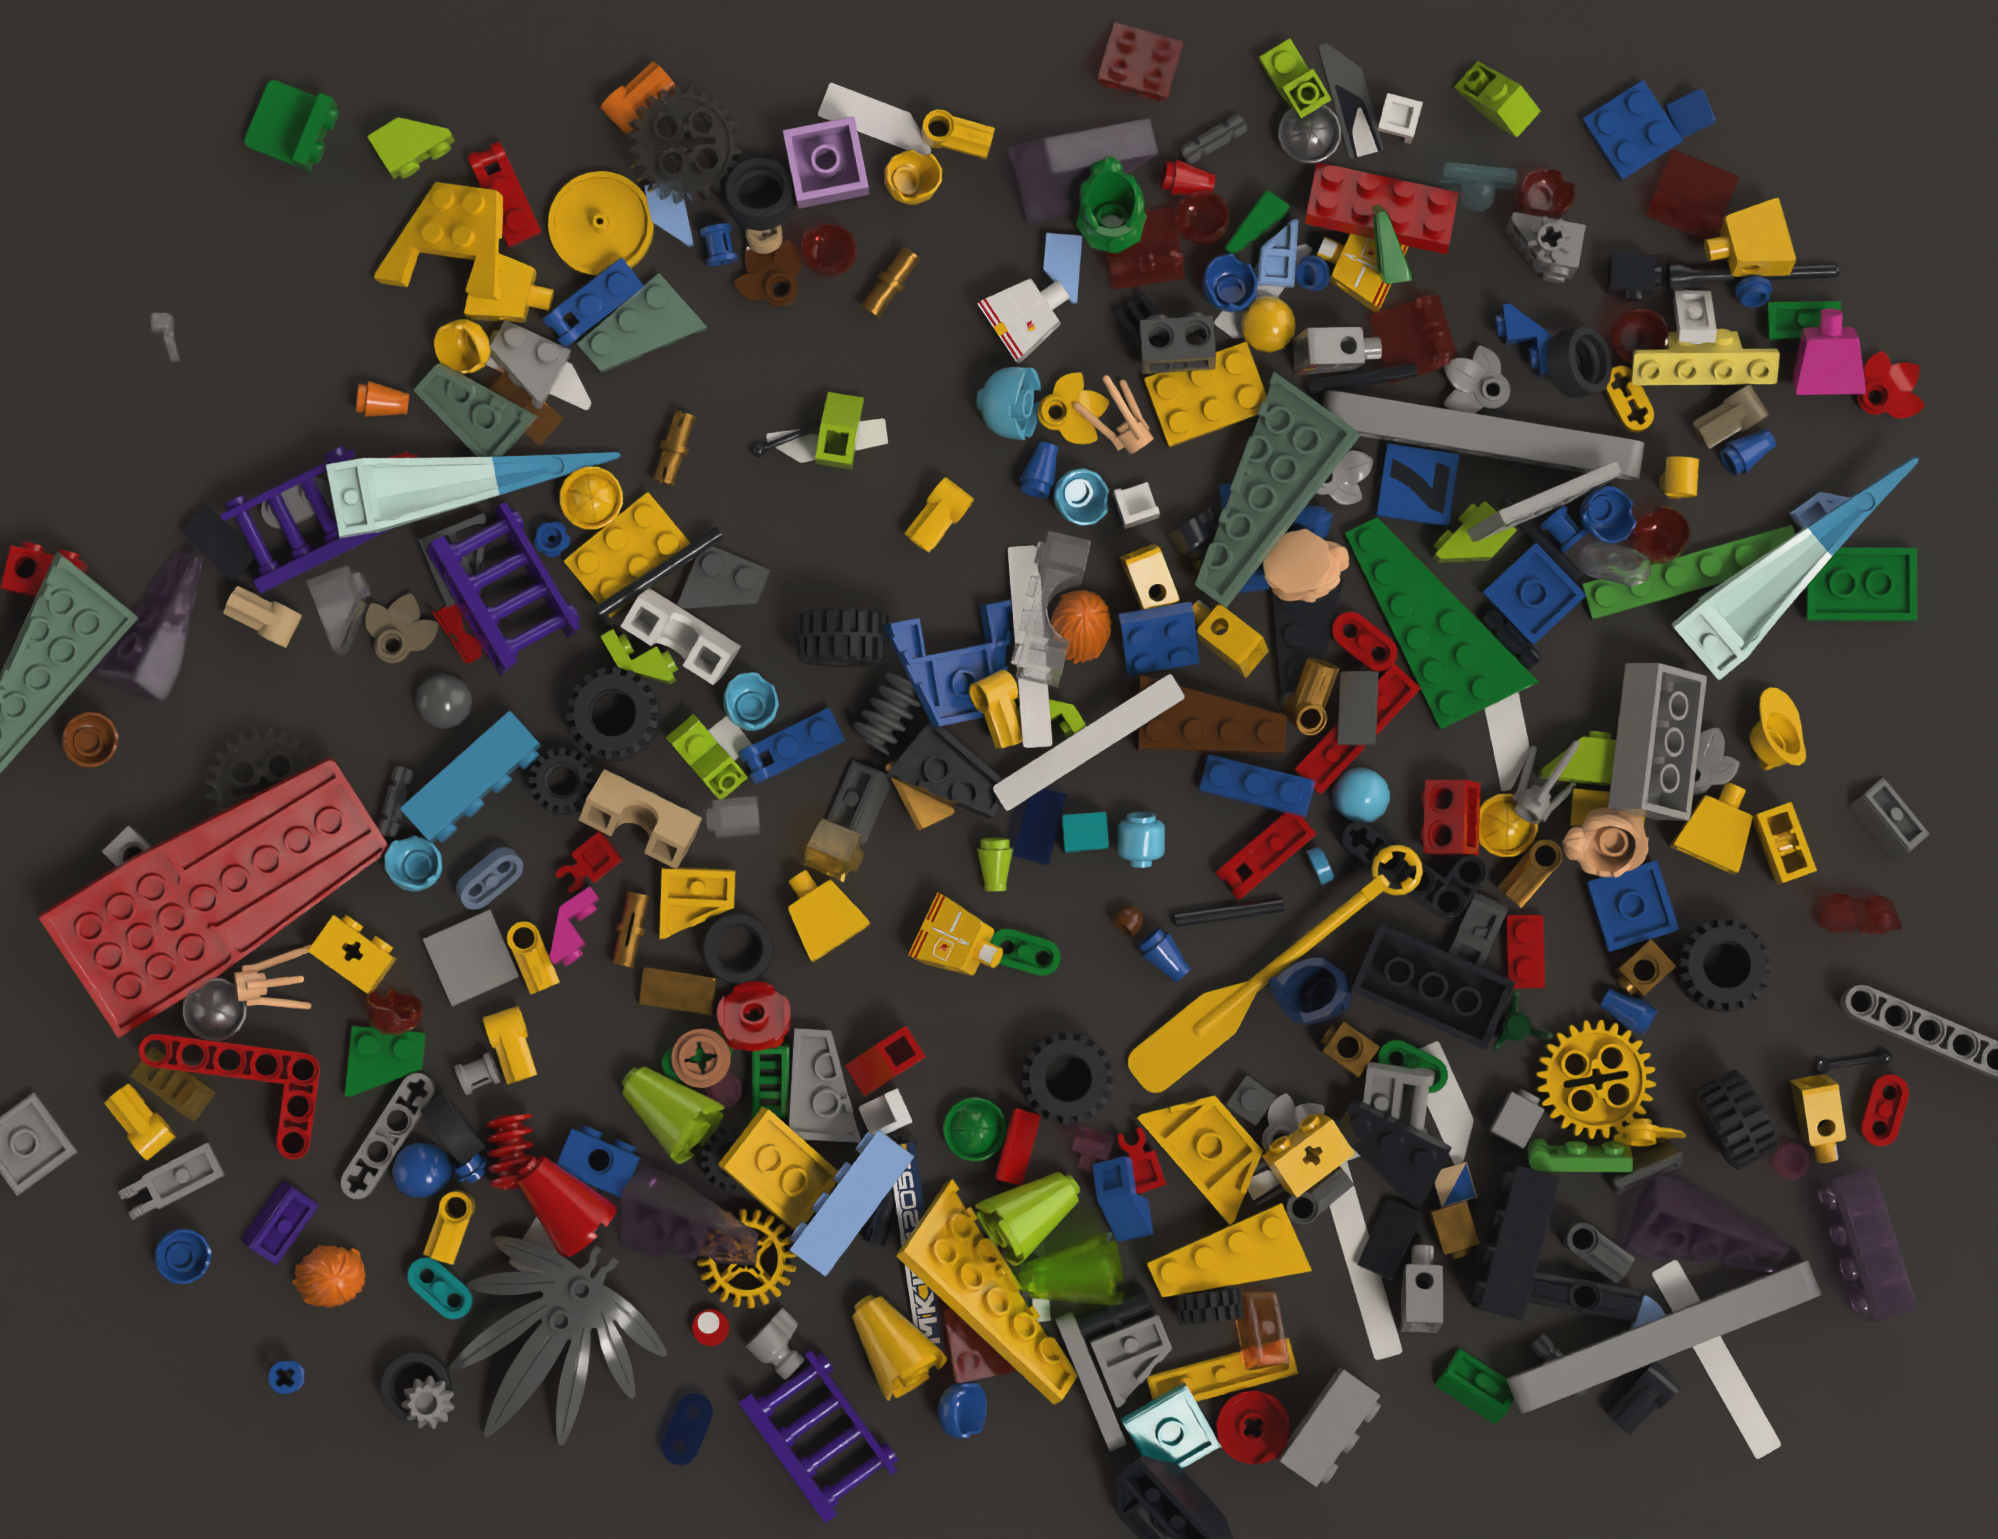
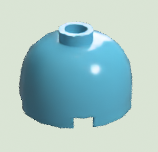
M1009 367L996 371L986 381L984 388L978 392L977 408L982 412L983 420L992 432L1001 437L1026 440L1025 437L1032 436L1038 423L1037 410L1040 403H1034V390L1041 391L1038 373L1034 368Z

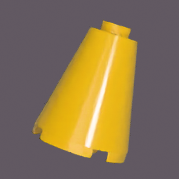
M869 1295L854 1306L856 1312L853 1314L852 1319L881 1393L887 1401H890L892 1394L895 1398H899L912 1391L930 1378L928 1372L933 1365L939 1370L947 1361L943 1351L882 1296L874 1298L873 1295Z

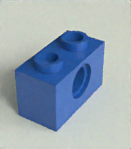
M582 1125L580 1131L571 1129L557 1165L585 1183L618 1197L625 1198L642 1158L634 1154L637 1147L616 1139L614 1145L600 1140L603 1133L585 1125ZM598 1149L605 1150L610 1157L608 1167L602 1171L595 1170L590 1164L591 1154Z

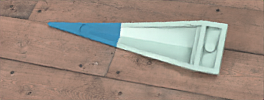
M618 452L499 457L361 458L327 464L326 470L339 538H346L374 532L378 533L568 475L583 467H594L617 460L621 454Z
M1917 456L1911 457L1700 597L1694 606L1671 624L1718 680H1721L1751 654L1772 626L1835 552L1918 463L1919 458Z

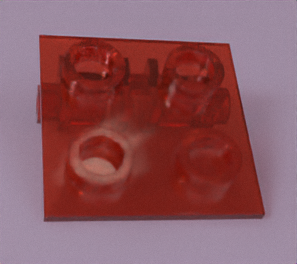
M1114 22L1097 82L1104 83L1103 87L1105 88L1109 86L1122 90V87H1124V93L1128 94L1129 89L1135 90V96L1137 97L1142 92V96L1155 99L1158 103L1160 99L1167 101L1184 41Z
M1672 149L1645 216L1704 241L1715 238L1717 231H1719L1723 223L1724 214L1740 177Z
M1174 207L1145 212L1147 217L1140 241L1120 253L1107 252L1113 290L1185 279L1183 254L1180 250Z
M1429 294L1416 298V301L1369 315L1375 336L1381 339V356L1385 367L1416 362L1418 376L1443 369L1451 364L1450 360L1458 358L1439 294L1433 296ZM1406 379L1390 381V384L1400 382Z
M1833 893L1830 897L1820 896L1819 898L1824 912L1819 915V927L1826 928V931L1845 932V928L1848 927V932L1853 933L1854 927H1859V933H1864L1866 928L1867 933L1886 934L1887 931H1893L1894 929L1902 930V924L1893 900H1888L1884 896L1869 895L1866 899L1852 898L1850 895L1843 893Z
M953 1309L943 1310V1320L945 1321L955 1384L1018 1372Z

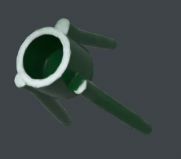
M1518 990L1512 992L1509 1014L1501 1022L1502 1033L1493 1045V1049L1496 1051L1507 1040L1521 1041L1528 1036L1543 1039L1552 1038L1551 1032L1533 1028L1529 1017L1518 1011L1520 998Z

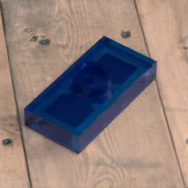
M1043 788L1028 798L1013 857L1049 865L1067 794Z

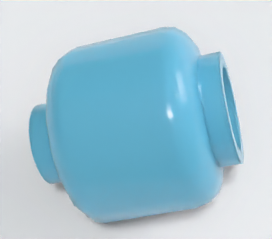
M1148 812L1129 813L1126 815V819L1118 824L1117 852L1119 856L1129 860L1130 866L1138 868L1150 867L1153 860L1163 856L1165 852V826L1160 820L1156 819L1155 814Z

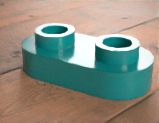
M429 1257L420 1258L410 1266L408 1270L409 1285L442 1316L448 1319H458L469 1313L473 1305V1296L470 1289L438 1260ZM424 1269L433 1271L434 1279L432 1282L425 1283L422 1281L421 1273ZM452 1293H456L461 1297V1304L456 1308L448 1303V1298Z

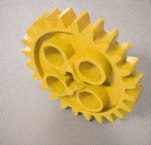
M1588 1020L1583 1021L1582 1032H1578L1576 1027L1570 1025L1568 1026L1570 1037L1566 1038L1563 1034L1557 1033L1555 1036L1560 1045L1556 1047L1547 1044L1545 1047L1552 1054L1551 1057H1541L1538 1060L1547 1066L1546 1071L1537 1072L1535 1075L1545 1079V1084L1537 1087L1536 1091L1547 1092L1548 1097L1541 1102V1106L1553 1105L1554 1109L1550 1113L1549 1118L1553 1119L1561 1115L1563 1119L1560 1128L1565 1129L1571 1123L1574 1124L1573 1135L1578 1136L1583 1128H1587L1588 1139L1594 1138L1597 1129H1600L1603 1138H1609L1610 1127H1613L1617 1133H1621L1623 1128L1622 1122L1625 1121L1630 1125V1120L1634 1119L1632 1116L1634 1112L1641 1115L1646 1114L1640 1103L1641 1101H1652L1653 1098L1645 1093V1088L1656 1086L1655 1082L1646 1080V1075L1654 1072L1655 1068L1644 1067L1643 1063L1651 1054L1644 1053L1639 1055L1637 1050L1641 1047L1642 1040L1631 1044L1629 1038L1632 1031L1627 1030L1621 1036L1618 1035L1617 1023H1613L1608 1031L1605 1030L1603 1020H1598L1595 1030L1591 1029ZM1606 1048L1615 1049L1620 1056L1618 1065L1613 1069L1605 1067L1601 1061V1055ZM1571 1054H1576L1583 1060L1584 1067L1578 1075H1572L1566 1070L1565 1061ZM1592 1069H1596L1598 1075L1620 1071L1628 1073L1626 1078L1599 1083V1090H1596L1594 1084L1571 1088L1564 1087L1565 1081L1592 1076ZM1614 1084L1623 1086L1626 1091V1099L1620 1105L1613 1104L1608 1098V1090ZM1578 1090L1585 1091L1590 1097V1105L1585 1111H1578L1572 1105V1096Z

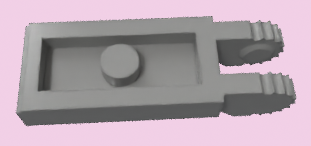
M206 1143L141 1176V1180L120 1190L118 1193L121 1199H128L146 1187L148 1188L153 1200L140 1204L128 1212L131 1219L134 1220L156 1208L161 1209L226 1175L210 1143Z

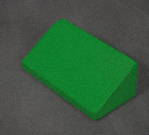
M1461 1348L1456 1350L1435 1383L1437 1388L1495 1425L1506 1415L1514 1400L1506 1380L1507 1378Z

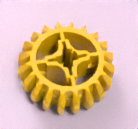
M740 1209V1221L735 1222L733 1214L728 1212L725 1216L729 1225L724 1227L719 1220L713 1222L714 1227L719 1231L717 1235L705 1231L704 1237L711 1240L712 1244L711 1246L699 1245L698 1250L709 1253V1258L700 1259L697 1261L698 1266L709 1265L710 1267L709 1272L701 1275L702 1280H707L712 1276L716 1282L708 1288L710 1293L715 1292L719 1287L724 1289L720 1296V1301L725 1302L731 1293L735 1295L734 1307H739L742 1297H747L748 1308H754V1296L759 1295L763 1305L769 1303V1298L765 1292L771 1290L776 1297L782 1294L780 1289L775 1286L778 1281L783 1285H790L791 1280L782 1276L784 1270L788 1272L796 1271V1266L786 1264V1258H794L797 1255L792 1251L785 1252L784 1245L792 1243L789 1239L790 1237H786L783 1240L779 1237V1234L784 1232L786 1226L781 1224L775 1230L770 1227L774 1222L775 1216L769 1215L765 1223L759 1222L761 1210L756 1209L753 1213V1220H747L746 1209ZM742 1227H751L761 1230L766 1235L755 1244L746 1245L737 1239L732 1231ZM724 1240L732 1250L734 1259L732 1264L721 1274L717 1265V1252L720 1243ZM734 1243L740 1249L746 1248L747 1252L750 1248L755 1250L758 1246L762 1245V1248L756 1252L757 1255L753 1258L760 1274L754 1267L748 1269V1265L745 1268L739 1267L735 1272L732 1271L741 1259L739 1250L735 1247ZM774 1243L777 1249L778 1263L776 1271L771 1278L761 1264V1256ZM746 1271L754 1275L763 1286L755 1289H741L728 1282L739 1273Z

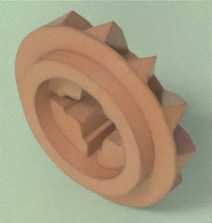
M691 1030L682 1035L673 1048V1069L680 1080L690 1086L697 1088L710 1087L720 1082L729 1070L731 1059L729 1047L719 1034L711 1030ZM697 1042H701V1047L705 1053L717 1054V1058H712L711 1061L706 1062L704 1075H702V1070L699 1069L697 1063L685 1062V1059H689L697 1054Z

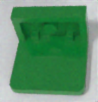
M272 80L268 82L244 142L252 150L311 172L314 163L318 164L324 153L325 144L323 141L327 131H332L339 115V110H336L338 106L332 97L320 92L318 97L279 81Z

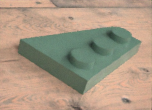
M658 273L642 289L636 292L578 342L577 345L598 370L603 373L642 357V355L663 346L666 347L677 342V340L694 333H700L708 328L664 277Z
M442 363L435 365L413 390L477 457L504 456L538 418V416Z

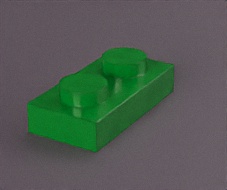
M1841 301L1768 302L1766 304L1767 341L1800 340L1804 328L1820 327L1822 310H1841Z

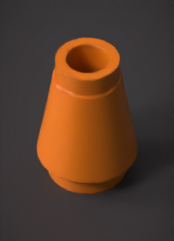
M368 381L367 384L359 383L355 412L364 413V417L407 415L409 393Z

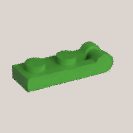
M1537 1138L1530 1141L1527 1146L1529 1164L1532 1169L1540 1172H1632L1633 1157L1631 1148L1617 1141L1604 1142L1602 1146H1588L1581 1141H1570L1565 1143V1145H1548L1545 1140Z

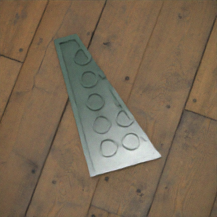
M1273 372L1270 380L1271 387L1265 402H1262L1258 422L1253 435L1249 437L1230 488L1231 495L1226 508H1223L1221 512L1218 530L1213 543L1209 545L1195 583L1199 590L1225 608L1229 606L1361 436L1358 431L1276 372Z
M58 551L53 558L0 674V773L138 619L134 612Z

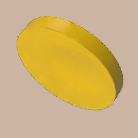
M596 171L574 178L558 192L550 208L548 230L553 247L563 262L583 275L595 277L621 256L630 268L637 265L651 245L654 223L651 221L647 197L634 182L616 173Z

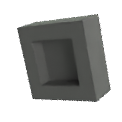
M1246 1075L1226 1103V1106L1256 1126L1277 1096Z

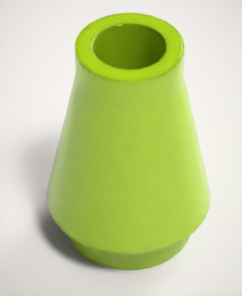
M982 838L980 839V847L977 848L984 879V890L1005 891L1013 847H1010V839Z

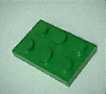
M1840 547L1805 587L1806 621H1917V548Z

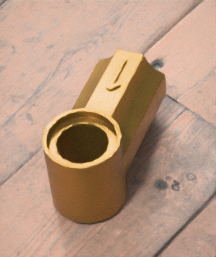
M1313 657L1307 658L1295 694L1286 700L1283 707V714L1286 715V720L1305 735L1318 734L1325 727L1327 722L1325 707L1339 671L1337 666ZM1309 709L1307 716L1301 719L1303 712Z
M1552 840L1536 841L1497 888L1522 908L1550 874L1559 867L1562 862L1561 848ZM1543 845L1551 847L1555 853V860L1547 867L1539 865L1535 859L1536 850Z

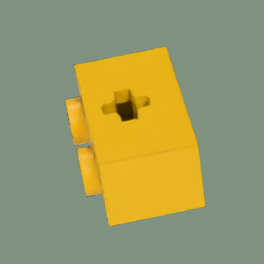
M1792 802L1752 817L1776 886L1817 871Z
M345 914L342 920L333 915L308 952L361 990L371 995L396 961V958L389 954L393 947L376 935L372 941L360 933L363 926ZM360 943L359 951L363 954L360 960L352 958L349 961L350 953L345 949L349 944L357 946Z
M1320 1112L1304 1118L1299 1123L1297 1130L1289 1136H1282L1276 1139L1269 1146L1270 1150L1262 1155L1284 1190L1295 1197H1299L1355 1154L1333 1119ZM1306 1147H1308V1148L1306 1149V1150H1307V1153H1308V1156H1307V1157H1305L1307 1154H1306V1151L1304 1150Z

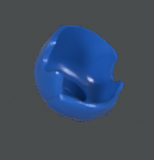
M1225 254L1215 257L1206 267L1202 286L1205 297L1211 305L1221 311L1234 313L1247 309L1256 298L1258 280L1249 263L1236 259L1234 254Z
M1603 485L1602 487L1595 488L1586 494L1579 511L1581 525L1592 538L1601 542L1616 544L1627 539L1636 527L1637 521L1632 514L1634 503L1618 487Z
M415 1143L405 1146L395 1156L391 1172L394 1184L400 1192L413 1198L434 1197L444 1190L450 1183L453 1168L449 1155L438 1145L433 1143Z
M177 1228L169 1231L160 1239L154 1254V1262L157 1270L165 1279L174 1284H190L206 1273L212 1257V1251L205 1237L195 1230Z
M954 1383L943 1392L938 1402L937 1417L942 1430L953 1438L968 1439L971 1434H979L982 1431L987 1413V1400L983 1388L978 1383Z

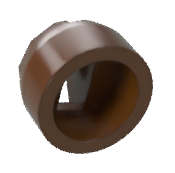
M1129 905L1120 908L1111 918V921L1124 934L1134 937L1142 927L1143 915L1137 907Z

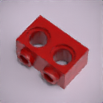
M22 542L21 547L11 545L1 588L6 592L35 598L55 555L43 553L44 546L34 543ZM58 550L59 553L86 574L88 565L83 561H79V554ZM26 560H34L36 564L35 573L29 578H21L19 574L20 565Z
M1425 780V789L1421 795V804L1424 809V826L1421 828L1420 841L1423 846V853L1438 856H1479L1480 782L1469 780ZM1451 791L1453 795L1452 804L1447 808L1445 799L1447 794ZM1450 828L1452 838L1446 844L1444 836L1447 829Z

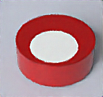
M707 1309L700 1312L692 1324L694 1337L705 1346H716L722 1343L729 1334L730 1326L727 1317L716 1309Z

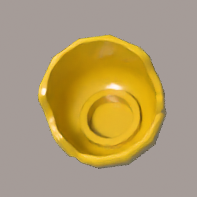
M913 149L906 150L901 154L893 156L884 169L885 188L895 200L908 205H917L929 200L942 182V167L931 153L925 155L917 153Z
M1263 295L1255 298L1248 308L1244 309L1241 313L1242 334L1245 341L1255 350L1271 353L1283 349L1294 337V314L1289 305L1279 297Z
M460 319L450 322L437 330L433 342L435 354L440 363L463 375L480 370L489 361L491 353L489 339L479 324L468 319Z

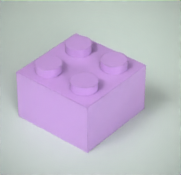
M854 116L783 130L798 209L869 195V186Z

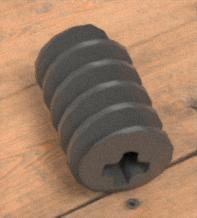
M892 673L885 675L891 687L879 685L877 688L883 699L871 697L869 701L875 712L863 710L861 713L867 724L855 722L853 726L859 733L858 737L887 756L890 755V752L884 746V743L897 744L898 742L892 731L904 732L906 730L900 718L912 720L914 717L907 707L909 705L916 707L922 705L915 696L916 692L912 683Z

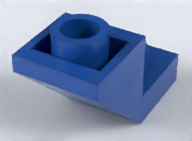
M1503 304L1500 308V314L1495 315L1497 336H1503L1504 346L1533 342L1534 347H1529L1528 349L1531 369L1537 368L1538 377L1551 376L1547 361L1548 346L1552 340L1551 334L1512 304Z
M1124 1156L1092 1164L1097 1200L1116 1240L1123 1242L1153 1235L1149 1200L1136 1193L1132 1159Z

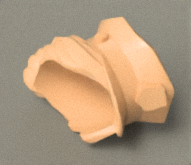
M1307 529L1288 532L1281 537L1264 559V578L1272 588L1273 593L1280 599L1286 601L1302 600L1313 603L1316 598L1327 595L1329 591L1339 584L1341 572L1349 566V555L1347 549L1337 542L1325 541Z
M1607 806L1589 811L1581 827H1573L1568 831L1562 845L1564 853L1569 860H1577L1584 872L1600 877L1613 876L1617 878L1624 872L1639 867L1644 862L1648 853L1649 837H1646L1641 817L1609 809Z

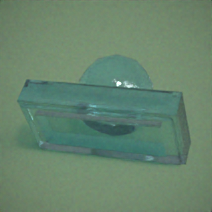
M1451 162L1445 163L1441 175V182L1462 184L1459 191L1460 200L1466 208L1472 211H1483L1489 208L1495 199V188L1513 190L1517 181L1516 169Z

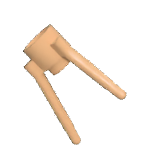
M1105 375L1103 381L1126 420L1116 428L1120 434L1117 436L1080 403L1075 402L1073 407L1111 440L1118 451L1125 447L1131 455L1152 441L1153 436L1148 431L1150 427L1143 419L1127 382L1121 380L1119 383L1130 410L1110 377Z
M311 945L294 949L256 964L242 966V972L234 973L237 1001H246V1006L266 1005L310 1009L312 1005L309 1002L260 997V995L267 994V987L302 983L304 981L303 976L266 979L265 973L257 972L309 953L308 950Z

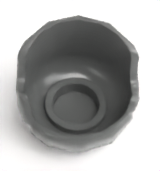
M439 673L425 678L417 687L414 698V705L421 720L430 726L442 729L460 725L470 714L472 697L468 686L459 678L446 673Z

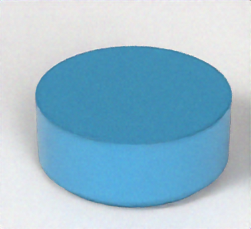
M1315 847L1307 851L1306 855L1319 883L1323 885L1333 880V872L1322 849Z

